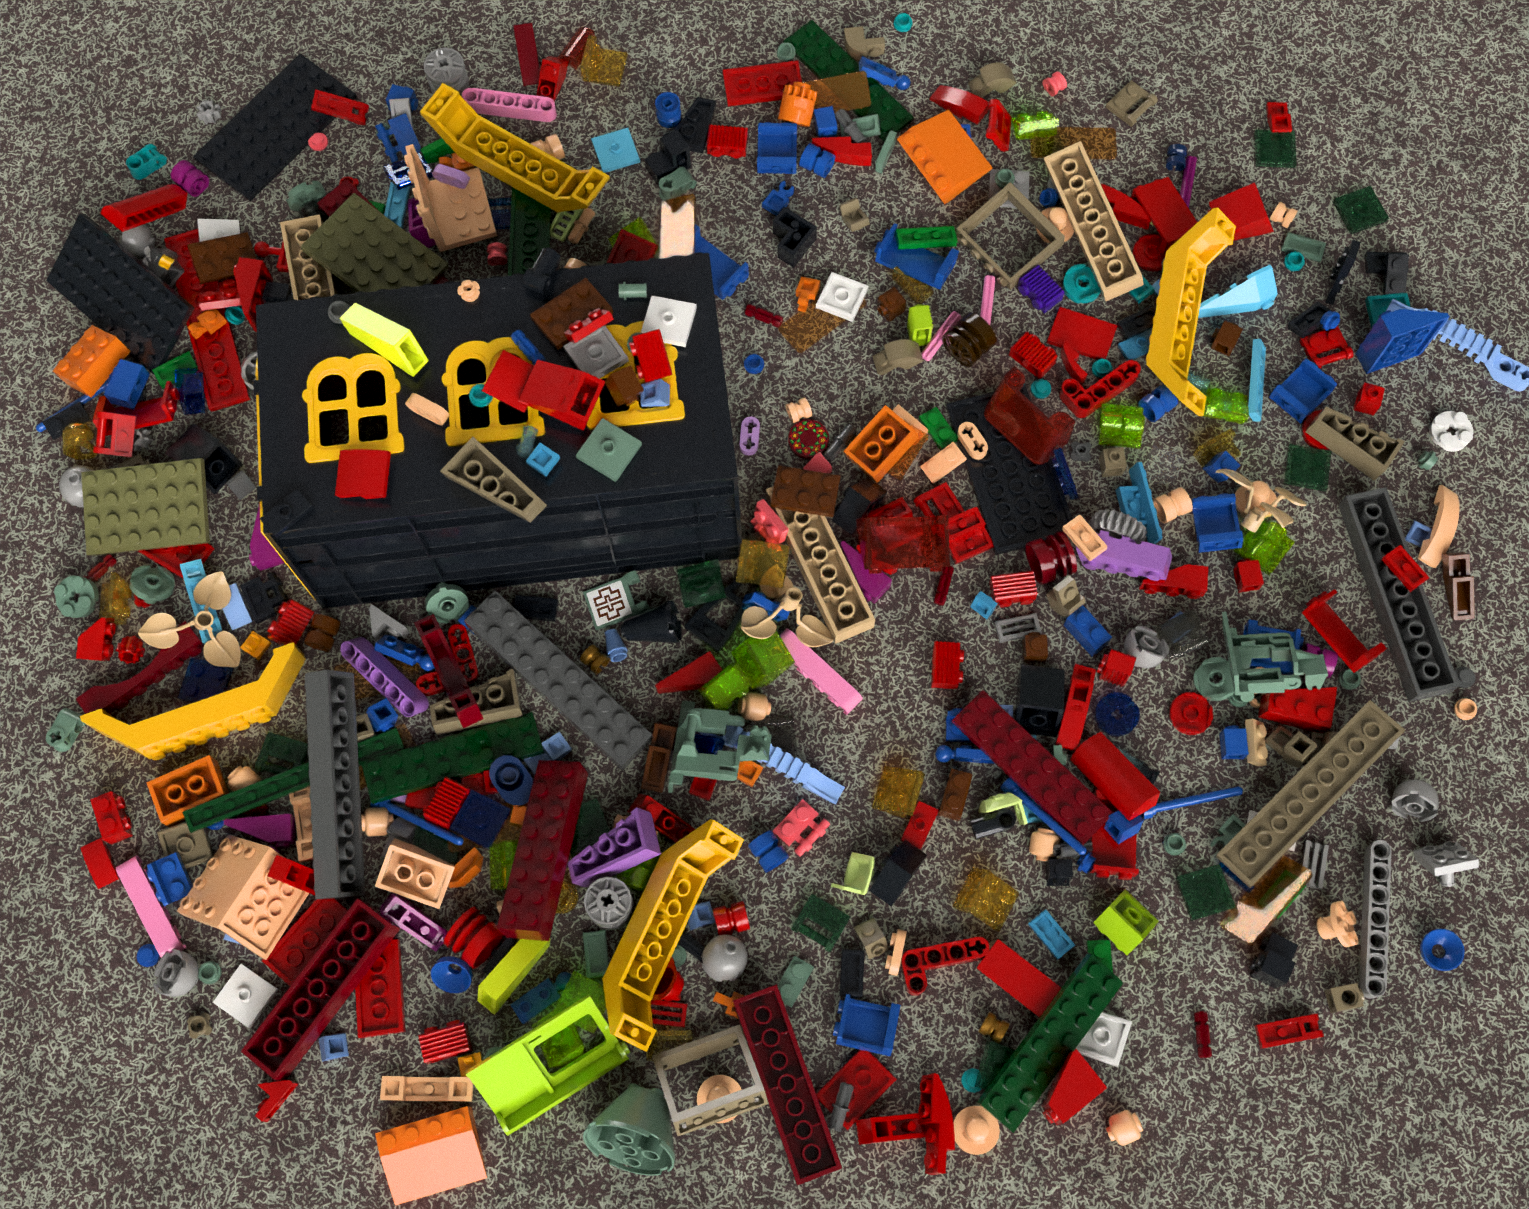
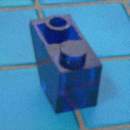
M196 368L175 369V387L180 395L179 401L183 414L205 413L203 372Z

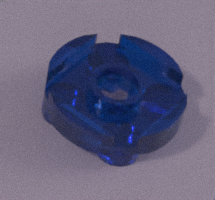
M1113 692L1098 702L1094 715L1100 730L1110 736L1120 737L1129 734L1139 722L1140 711L1130 696L1120 692ZM1115 709H1118L1119 713L1123 714V717H1119L1118 720L1111 714L1115 712Z

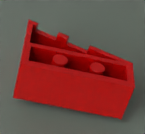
M1337 687L1312 688V690H1308V688L1286 689L1285 693H1266L1261 696L1258 717L1307 731L1323 733L1332 727Z

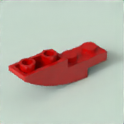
M1078 664L1074 665L1055 745H1062V748L1072 751L1078 748L1091 700L1096 669Z
M932 1073L922 1076L920 1082L921 1101L918 1113L920 1116L919 1124L927 1125L925 1134L926 1155L924 1157L925 1174L938 1175L946 1174L947 1151L955 1150V1133L952 1111L944 1085L939 1075Z

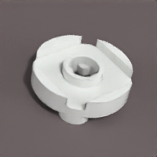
M1442 412L1433 419L1429 428L1432 441L1446 451H1459L1473 439L1472 424L1463 412ZM1449 427H1452V429H1455L1456 432L1454 433V435H1452L1450 432H1447L1446 430H1448Z

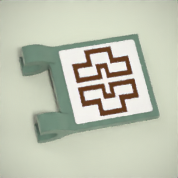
M636 570L627 573L619 579L583 592L596 630L617 624L650 609L647 601H642L635 605L629 585L641 582Z

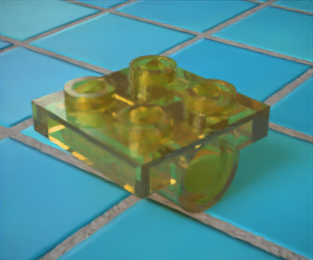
M884 766L872 808L901 818H906L907 815L913 816L925 774L918 770Z

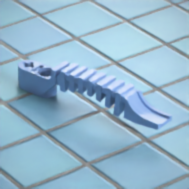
M1395 299L1392 300L1386 310H1391V312L1398 309L1437 312L1435 310L1430 311L1427 308H1412ZM1448 319L1436 334V336L1438 334L1442 335L1440 341L1445 343L1447 338L1450 339L1449 345L1452 347L1456 343L1459 344L1458 350L1462 352L1467 348L1468 352L1466 355L1469 357L1476 353L1477 356L1474 362L1478 364L1480 361L1485 363L1486 368L1495 381L1515 391H1523L1528 387L1529 367L1500 353L1502 346L1497 344L1494 347L1492 344L1493 340L1489 338L1487 340L1484 339V335L1480 333L1478 335L1475 334V330L1471 328L1469 330L1466 329V325H1459L1454 319Z
M726 725V734L723 736L699 732L715 742L736 749L739 734L750 736L749 731L745 732L739 726ZM770 744L768 761L756 760L760 763H767L766 766L769 768H776L775 771L778 773H785L784 777L788 779L792 777V782L795 784L803 783V788L835 805L845 788L823 775L816 768L810 767V764L801 762V759L792 757L790 753L783 752L781 748L774 747L772 744Z

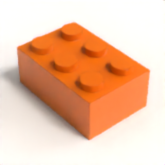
M91 325L78 342L71 347L66 356L58 362L53 372L67 385L92 398L110 377L119 360H124L131 351L116 336Z
M885 405L843 452L851 462L874 482L878 483L915 443L919 436L915 429Z
M210 755L146 782L160 822L169 828L186 821L183 811L229 794L218 761Z

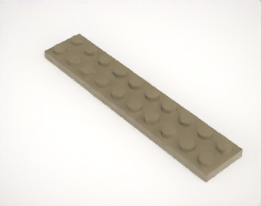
M1369 700L1234 836L1216 857L1251 888L1405 732V729Z

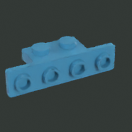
M1137 462L1129 469L1133 486L1118 487L1115 491L1121 512L1129 514L1131 517L1137 518V521L1142 522L1146 527L1148 543L1156 544L1162 539V529L1157 519V510L1151 497L1152 492L1148 486L1146 471L1142 462Z

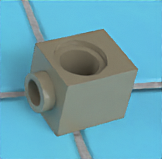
M1124 447L1102 450L1099 457L1102 477L1123 476L1127 467Z
M1357 983L1324 990L1330 1013L1357 1009L1364 1006V994ZM1343 992L1349 995V1004L1342 1000Z

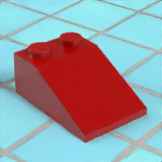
M239 257L233 271L243 313L253 330L257 332L256 305L264 304L262 295L266 281L273 282V278L263 260Z

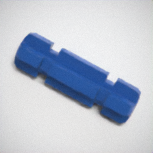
M518 329L511 334L512 341L519 346V349L532 361L533 365H535L537 360L546 362L545 357L538 352L539 350L525 337L526 335Z

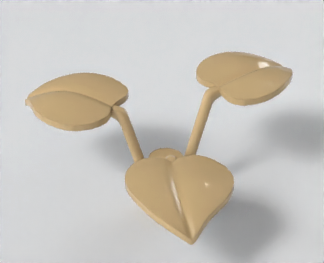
M1218 469L1215 472L1225 474L1249 490L1247 506L1244 510L1247 515L1241 525L1256 533L1269 512L1275 517L1282 528L1294 522V519L1287 513L1275 507L1281 499H1287L1299 506L1307 505L1292 492L1281 487H1275L1274 490L1281 495L1271 505L1261 502L1260 505L1266 509L1265 511L1257 507L1250 509L1254 493L1253 483L1234 470Z
M776 564L767 570L760 581V590L766 595V598H776L781 603L770 616L761 607L752 606L747 608L741 617V629L753 638H769L777 629L776 624L771 619L782 608L786 611L796 609V623L799 625L796 629V636L801 643L808 647H819L832 643L834 638L831 632L818 618L812 615H804L800 620V609L802 607L800 601L803 594L799 588L793 586V583L784 574L779 565Z
M222 571L204 577L194 588V601L197 604L205 605L204 611H200L193 621L176 627L174 617L167 613H157L152 615L138 631L139 637L148 645L167 649L178 643L179 636L176 631H181L194 625L198 630H207L212 639L207 641L203 648V655L210 664L217 667L236 668L240 663L241 651L236 637L227 631H221L215 637L211 627L214 618L208 608L220 610L226 607L231 599V590Z

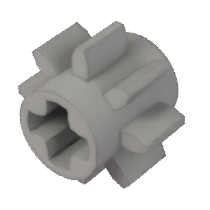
M203 100L196 107L199 111L197 116L199 120L204 121L205 125L208 123L216 124L218 118H222L219 113L222 110L219 104L215 105L213 100Z
M144 427L135 429V451H141V447L149 449L148 445L153 441L149 435L151 430H144Z

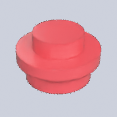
M315 133L308 140V144L311 149L321 151L327 147L328 139L323 133Z

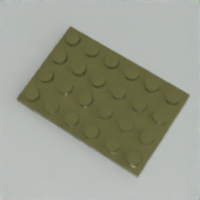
M355 193L301 245V250L356 292H374L379 289L391 290L399 289L403 286L417 287L424 284H433L448 268V263Z
M197 458L81 472L87 556L210 543L204 459Z

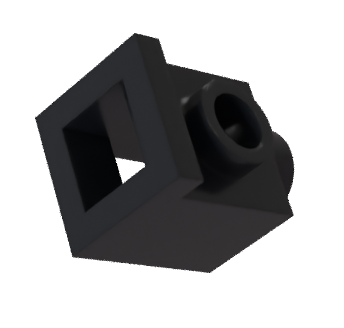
M266 281L262 295L263 303L286 302L287 300L294 299L290 284Z
M1049 859L1046 863L1047 886H1070L1069 881L1073 878L1072 859Z

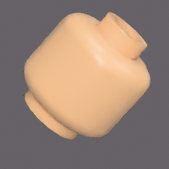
M747 692L739 698L738 713L745 720L760 722L771 712V703L768 702L765 694Z
M241 765L227 777L229 779L227 785L233 792L261 781L260 776L251 767H242Z
M385 807L367 808L364 814H361L362 832L365 831V834L369 837L387 835V829L394 822L393 814H389Z
M1038 828L1037 831L1031 834L1029 851L1031 854L1036 855V860L1048 861L1049 858L1056 857L1053 854V847L1056 844H1060V837L1051 829Z
M1124 1110L1109 1117V1127L1106 1130L1111 1141L1116 1140L1118 1144L1125 1146L1140 1139L1143 1127L1136 1113Z

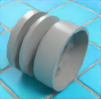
M445 47L430 52L425 58L424 72L432 93L434 94L441 84L444 83L457 90L462 96V92L469 86V77L461 54L454 49Z
M604 877L597 879L589 886L584 897L585 911L594 924L602 929L614 930L621 928L629 922L633 915L635 907L633 896L626 884L617 878ZM611 897L614 903L608 904V906L606 907L603 901L604 899L608 900Z

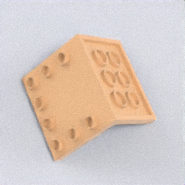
M414 145L405 146L407 155H404L407 167L410 168L408 175L411 183L415 184V188H412L415 200H419V204L416 205L419 216L422 217L424 227L427 228L430 239L434 238L440 252L497 236L481 171L478 167L463 171L470 177L465 189L442 183L437 179L429 181Z
M228 834L221 841L215 855L207 862L201 876L194 881L188 895L182 899L177 912L190 919L220 929L262 959L267 960L309 893L267 876L276 855L282 856L269 846Z

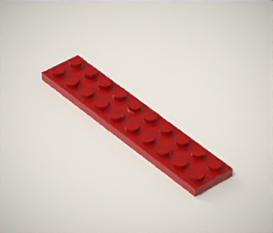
M198 229L164 239L166 248L177 252V261L185 271L175 283L178 294L194 307L186 323L187 327L194 322H199L196 317L206 311H201L199 294H203L206 291L219 292V281L199 283L188 250V244L199 242ZM226 307L217 308V311L225 318L227 323L214 333L210 334L206 331L202 336L195 339L188 329L206 401L211 412L251 400L247 385L241 376V362L231 325L224 314Z

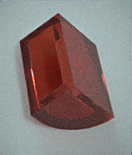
M586 27L578 28L557 58L567 60L569 67L577 69L596 42L594 31Z

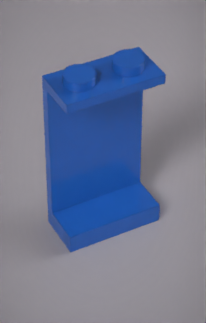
M894 223L890 230L887 229L882 238L883 241H879L874 251L877 253L875 262L940 290L956 264L959 251L952 248L945 258L924 248L898 250L895 238L898 224Z
M693 224L668 249V257L673 255L686 256L698 252L703 254L709 253L714 294L722 300L726 296L730 297L735 292L736 286L740 282L744 283L749 276L748 263L745 262L742 266L737 264L701 237L700 227L696 224Z

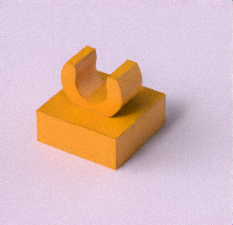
M252 631L240 649L259 661L271 645V642Z
M481 1052L457 1058L461 1077H467L465 1071L483 1061Z

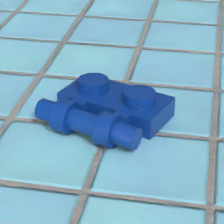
M406 113L388 120L390 129L385 130L382 123L375 126L378 132L377 136L379 140H382L386 149L384 152L386 156H389L392 163L399 160L397 152L401 151L403 156L407 155L405 146L413 144L416 152H420L421 146ZM393 134L398 143L395 147L392 146L388 137Z

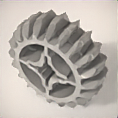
M1099 510L1095 512L1089 523L1091 528L1098 534H1100V530L1109 532L1110 536L1117 539L1122 536L1129 537L1136 544H1140L1141 541L1145 542L1147 531L1142 522L1137 521V518H1133L1129 514L1117 512L1116 510Z

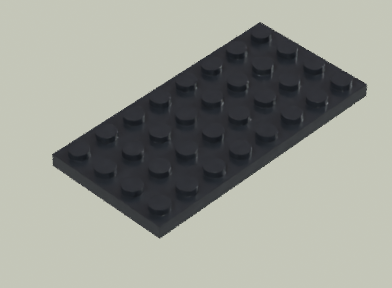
M299 54L193 157L198 163L251 202L309 145L308 140L315 133H321L336 118L311 110L315 89L352 100L357 96L349 88L302 54Z
M79 214L46 280L103 331L116 336L131 351L129 354L138 362L144 363L145 368L153 375L152 369L167 361L194 310L190 303L86 214Z
M1022 384L946 404V410L956 434L960 451L967 459L964 463L982 517L986 523L987 532L992 540L995 555L1025 548L1027 542L1039 538L1046 542L1048 535L1054 536L1056 532L1063 531V526L1073 520L1026 385ZM962 423H973L987 442L988 450L983 459L972 458L960 442L957 433ZM964 429L963 434H968L970 437L971 430L966 431V429ZM975 444L974 451L978 450L981 452L982 447L978 448Z

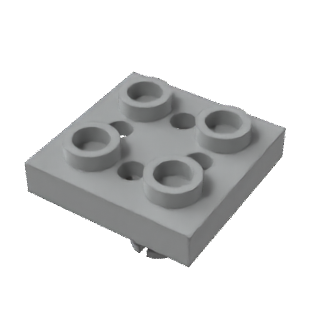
M1447 841L1442 845L1424 846L1422 849L1413 850L1415 860L1434 876H1440V884L1445 887L1455 885L1454 872L1479 868L1478 858L1455 841Z

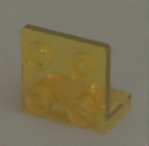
M589 35L580 66L582 80L619 87L628 54L626 52L601 49L600 45L597 44L596 36Z
M742 539L736 582L783 588L790 547Z
M116 572L110 573V584H102L99 619L101 617L114 618L116 625H126L127 618H130L131 614L128 598L132 597V591L129 588V584Z
M973 867L952 907L961 912L974 915L990 928L999 932L1019 892L989 870Z

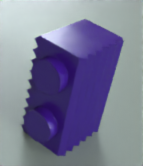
M1038 264L1019 278V292L1023 296H1028L1032 300L1034 308L1041 310L1044 314L1062 301L1064 290Z

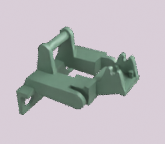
M1222 612L1223 635L1235 696L1240 695L1243 702H1250L1254 699V693H1285V689H1296L1301 686L1302 682L1299 675H1304L1308 690H1312L1313 686L1321 689L1328 676L1323 654L1317 655L1295 649L1293 638H1291L1289 633L1238 635L1236 628H1229L1227 612ZM1252 658H1271L1272 662L1290 661L1293 675H1282L1280 667L1250 669Z
M682 701L668 793H673L674 785H682L683 776L726 781L737 780L740 761H768L772 734H770L766 726L758 728V725H754L751 727L750 736L739 734L736 752L718 750L717 755L698 753L694 743L695 732L725 735L726 725L744 726L745 719L740 716L729 715V711L694 708L695 702Z

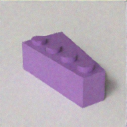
M1100 530V534L1097 533V535L1108 547L1107 550L1093 560L1089 561L1076 546L1081 564L1089 570H1096L1097 568L1112 574L1120 572L1126 573L1131 577L1144 576L1153 581L1167 579L1172 560L1170 548L1144 541L1136 544L1134 540L1125 536L1117 539L1110 536L1109 532Z
M636 807L631 811L629 817L625 820L621 819L609 833L602 834L599 837V841L594 845L587 846L568 862L572 883L588 888L597 879L612 877L660 855L661 851L652 814Z

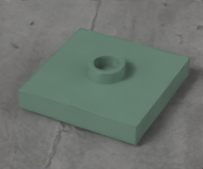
M602 418L576 454V458L616 482L642 446V442Z

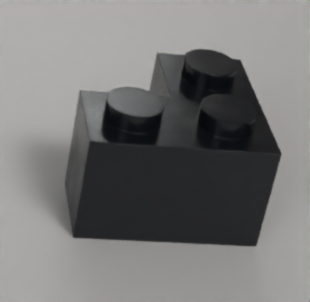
M677 129L663 135L660 138L661 150L650 154L645 159L646 170L658 186L662 177L669 175L679 167L691 168L689 145Z
M786 207L773 220V234L782 239L777 245L778 258L794 268L817 239V226Z
M868 477L862 481L858 480L855 485L848 486L844 491L843 496L845 498L835 507V515L832 521L849 534H854L862 527L869 513L879 507L888 491Z
M904 840L900 846L896 844L882 861L881 866L884 867L882 871L877 870L871 881L874 884L869 891L892 907L923 863L927 854L907 840Z
M1274 932L1268 934L1267 937L1263 936L1258 945L1261 951L1258 957L1254 956L1249 966V969L1252 970L1250 976L1274 989L1287 984L1296 964L1292 959L1298 945Z

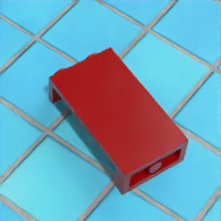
M1169 177L1156 179L1151 183L1139 185L1133 189L1131 198L1136 202H1140L1162 237L1159 249L1164 255L1174 243L1197 223V220Z
M166 381L163 397L139 402L134 410L122 406L114 408L105 396H100L92 421L97 428V411L136 415L135 429L173 421L177 411V402L180 399L177 388L173 387L171 381ZM107 419L106 436L112 435V419Z
M1335 589L1329 593L1324 591L1305 604L1307 608L1302 614L1352 672L1355 673L1377 658L1387 648L1381 642L1368 651L1326 603L1338 592Z
M1099 790L1093 793L1113 813L1118 811ZM1105 822L1091 837L1093 846L1091 853L1096 858V861L1091 867L1090 873H1096V877L1109 878V875H1118L1120 880H1132V877L1139 874V869H1136L1137 834L1118 844L1104 829Z

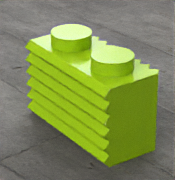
M922 304L909 308L907 322L909 340L917 342L919 346L927 345L930 342L933 330L930 306Z

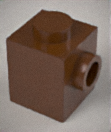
M895 287L878 297L877 310L888 322L905 312L906 300Z
M1224 320L1222 326H1217L1212 335L1215 340L1211 349L1230 356L1243 328L1233 322Z
M631 365L610 374L605 380V384L617 407L624 403L626 406L634 404L639 400V395L644 391Z
M1031 632L1024 636L1022 641L1023 663L1046 661L1048 657L1047 635H1041L1040 632Z

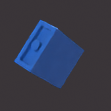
M790 122L758 123L757 173L796 174L797 124Z
M1305 358L1300 366L1281 385L1279 384L1272 391L1269 398L1301 424L1333 392L1337 383L1330 375L1321 371L1314 362Z
M1222 493L1218 496H1199L1192 499V514L1199 553L1242 548L1243 533L1239 527L1235 494Z
M1251 619L1244 625L1243 635L1289 633L1291 638H1293L1295 649L1299 650L1303 646L1304 638L1301 636V629L1291 632L1258 626V621ZM1252 658L1250 668L1280 667L1281 673L1293 674L1290 661L1272 662L1271 658Z
M846 993L845 1000H840L837 1013L842 1015L840 1022H835L833 1036H837L836 1044L891 1056L901 1005L891 1003V1007L851 999V994Z

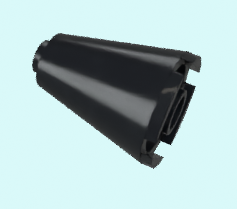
M673 600L666 601L625 619L623 625H621L622 636L626 637L628 641L680 642L679 640L682 639L681 620L678 621L676 613H679L676 603Z

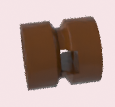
M315 614L310 625L313 630L308 631L304 643L313 649L331 652L335 641L333 636L338 634L341 623L329 616Z

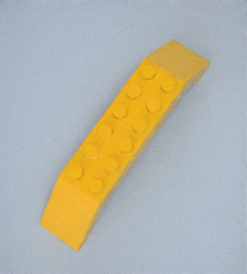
M444 83L441 84L420 110L421 116L460 158L556 212L588 208L610 179L609 175L593 166L587 170H576L481 117L461 97L457 90Z
M1213 208L1166 251L1163 261L1162 278L1159 282V295L1156 299L1157 306L1153 317L1152 334L1149 337V351L1146 355V365L1184 405L1198 416H1204L1207 396L1190 383L1188 373L1207 265L1228 245H1233L1236 228L1219 208Z
M294 642L272 649L274 655L258 681L131 725L117 720L102 708L81 715L80 718L82 722L104 736L148 759L160 760L167 753L183 752L187 749V746L193 744L203 745L210 738H223L228 736L230 731L236 729L242 731L248 729L250 724L270 721L271 717L277 715L306 658Z
M708 820L661 853L602 978L610 1034L647 1052L657 1031L653 1028L650 1002L707 878L729 860H735L744 841L743 838L715 820Z

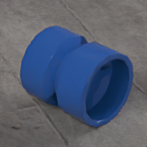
M664 92L658 95L655 100L658 123L665 128L676 127L681 121L679 97L672 92Z
M809 143L801 155L799 166L808 171L814 170V174L826 178L834 165L835 155L826 150L821 152L820 147Z
M1165 384L1159 385L1151 394H1147L1138 402L1140 411L1150 422H1156L1164 416L1165 412L1171 411L1178 405L1177 397Z
M772 830L761 834L748 845L754 857L760 858L758 863L765 873L773 870L789 858L783 846L777 845L779 840Z

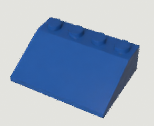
M1398 309L1393 312L1388 310L1380 314L1379 319L1372 326L1373 328L1366 335L1365 340L1359 345L1360 347L1355 353L1365 373L1368 374L1421 355L1450 316L1448 313Z

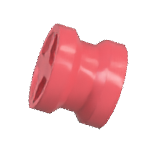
M1056 71L1052 74L1051 78L1047 77L1043 80V87L1053 97L1058 94L1059 90L1062 91L1067 88V82L1064 76Z
M495 242L487 246V253L489 254L487 257L488 264L492 266L507 264V256L505 255L507 247L505 244Z

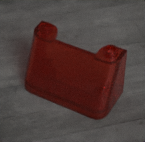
M1014 366L1006 373L985 407L984 416L1031 462L1041 465L1046 463L1069 442L1076 421L1065 412H1056L1048 418L1019 391L1025 384V375Z
M948 515L888 518L865 517L856 519L864 570H869V574L882 573V569L930 568V572L943 571V567H950Z

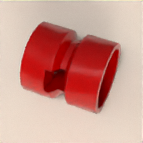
M743 901L732 903L730 908H727L725 905L712 908L719 935H731L733 930H736L738 933L750 930Z

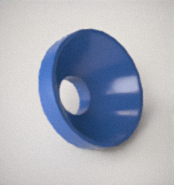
M1432 930L1424 936L1420 944L1423 960L1435 970L1450 971L1457 968L1463 961L1464 945L1461 939L1450 930ZM1434 945L1443 947L1445 954L1442 958H1436L1433 955L1432 947Z
M442 957L435 962L431 970V979L434 984L441 990L449 993H462L470 987L473 978L470 966L460 957ZM450 964L459 965L461 970L452 969Z

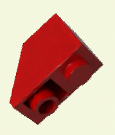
M553 56L542 59L536 96L549 97L555 102L566 78L567 60Z
M101 617L78 637L77 659L110 660L114 652L112 638L116 631L115 618Z

